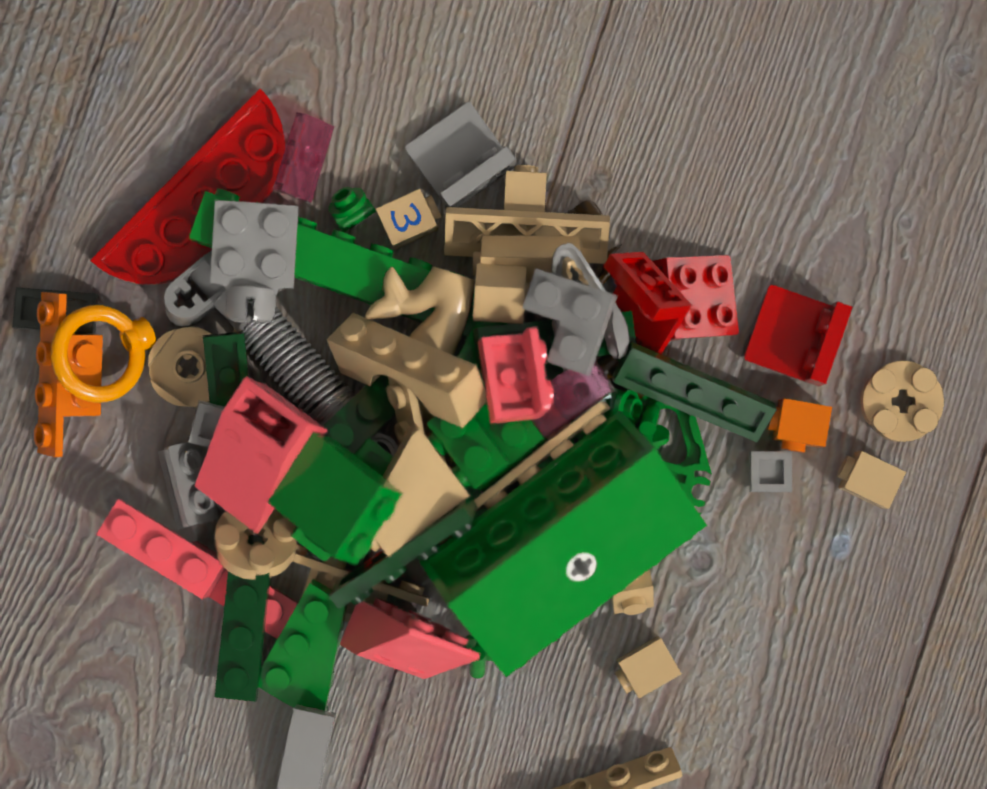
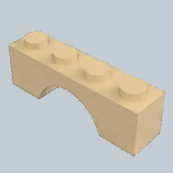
M352 313L327 338L340 373L368 386H371L380 375L389 376L410 389L432 415L463 428L487 402L486 392L476 365L374 321L366 320L360 315Z

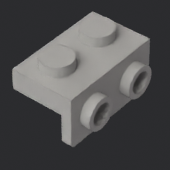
M185 442L165 447L162 451H158L177 530L219 519L216 503L194 486L204 461L201 445Z

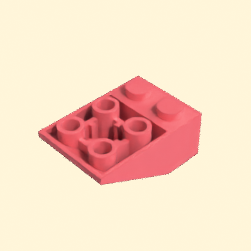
M245 377L221 413L194 486L252 531L259 533L275 509L268 503V500L313 432L325 435L327 429L266 384Z
M375 597L373 604L362 601L355 605L340 642L341 646L358 656L422 679L478 660L480 656L478 652L466 646L468 638L450 631L449 628L433 622L431 618L412 610L406 612L398 609L397 605Z

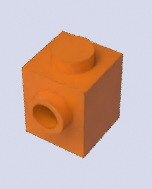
M786 398L778 400L777 410L767 425V430L773 431L772 440L782 441L781 449L805 453L806 446L826 447L832 411L831 406Z

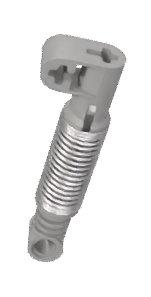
M212 251L204 255L170 283L164 294L165 313L173 324L180 327H191L217 308L234 327L233 332H244L246 350L251 349L250 355L256 354L255 360L261 359L260 366L267 364L264 370H271L269 376L276 375L274 381H280L279 387L286 385L284 392L291 390L288 397L296 396L293 403L300 401L298 408L305 407L303 412L306 414L314 409L308 416L322 426L355 396V393L352 392L349 386L344 387V381H339V375L334 376L335 371L330 370V365H325L326 360H320L321 355L315 354L316 349H311V344L306 343V338H301L302 334L296 333L297 328L292 327L291 322H287V317H282V312L277 309V306L275 307V317L270 323L255 324L253 322L254 300H248L246 323L228 319L226 315L227 292L225 287L210 284ZM192 281L208 298L204 302L196 293L192 297V308L188 309L185 305L178 308V298L181 297L185 301L191 298L189 283ZM382 431L372 438V440L394 456L398 449L394 439L383 434Z

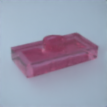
M296 112L273 190L300 201L312 203L335 126L308 114Z
M596 359L590 376L568 369L553 379L551 383L554 397L550 410L539 419H533L542 435L548 437L613 393L615 389Z

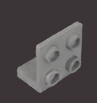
M470 102L459 107L405 147L406 152L446 207L459 208L504 176L506 171H511L516 166V158L507 146L505 148L502 147Z

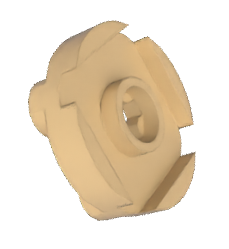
M182 327L166 332L155 342L148 357V366L151 377L150 381L160 397L180 407L197 408L199 400L209 403L203 335H211L212 333L198 327ZM193 356L198 359L196 365L199 369L196 376L190 374L183 378L180 375L183 371L182 366L179 365L180 360L183 358L191 360Z
M896 361L882 366L867 380L861 392V411L866 422L885 439L895 442L913 441L936 428L943 412L944 395L933 371L915 362ZM899 390L906 391L907 397H912V405L907 406L906 413H900L899 406L892 405L891 402L892 398L899 396Z
M274 509L259 533H255L226 511L220 517L215 527L214 546L217 550V558L227 571L241 578L256 579V575L269 573V577L278 575L294 559L297 541L291 537V532L296 526L278 510ZM260 535L265 543L256 542L252 546L248 544V536Z

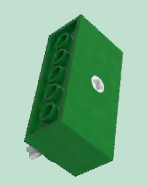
M620 410L472 521L474 525L465 534L456 539L451 537L440 545V548L433 555L419 562L449 608L503 675L508 677L551 643L557 641L564 633L584 618L590 616L617 593L623 591L646 571L659 564L662 559L692 539L695 534L707 525L655 447Z

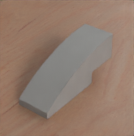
M298 704L294 707L277 789L321 788L337 713Z

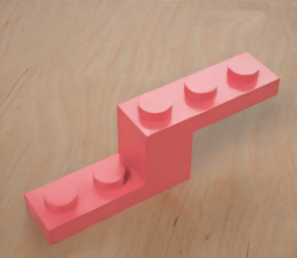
M122 499L116 501L96 535L201 599L209 597L222 606L225 605L228 571L220 564L217 552L199 541L190 542ZM271 585L269 587L265 632L278 639L298 602Z

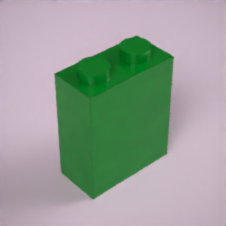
M313 432L268 500V503L332 557L357 564L370 550L372 540L384 522L393 515L396 504L403 493L338 441Z

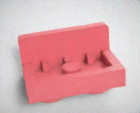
M537 327L528 328L523 334L482 337L478 341L490 422L500 423L539 419L550 410L554 394L551 381L546 380L543 364L546 362L547 351L543 339H539Z

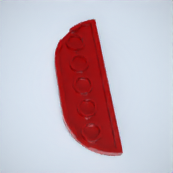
M260 88L90 260L94 265L107 274L129 283L156 285L172 282L204 255L212 251L211 248L194 243L189 239L205 191L215 194L217 188L240 196L239 202L264 203L280 179L285 162L286 142L281 119L273 103Z

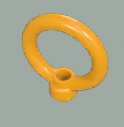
M85 306L70 313L56 329L51 343L52 367L60 383L74 396L94 403L113 401L128 393L138 382L145 364V350L153 347L156 342V336L152 326L144 317H139L132 321L121 311L109 306ZM93 321L106 322L116 327L120 331L119 335L124 348L129 352L128 365L123 375L114 383L106 386H92L84 383L74 374L68 362L67 349L73 333L82 325Z

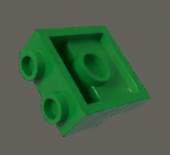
M487 402L463 428L437 416L427 422V425L433 431L428 436L430 443L442 456L449 453L457 465L452 468V472L465 488L472 485L475 489L481 491L487 490L548 440L533 419L491 423Z

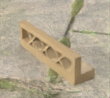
M446 207L444 255L473 257V251H481L482 235L580 236V252L587 263L605 264L608 252L610 216Z

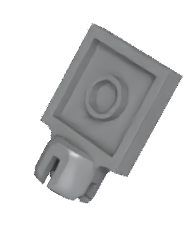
M215 200L210 284L225 287L227 292L226 315L229 320L246 323L248 300H254L253 322L255 324L270 323L275 317L276 296L279 290L294 289L298 206Z

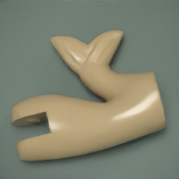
M434 266L418 288L408 290L395 269L390 267L383 281L385 296L369 307L365 314V319L394 318L402 314L412 315L434 308L433 313L409 337L454 356L469 316L475 280Z

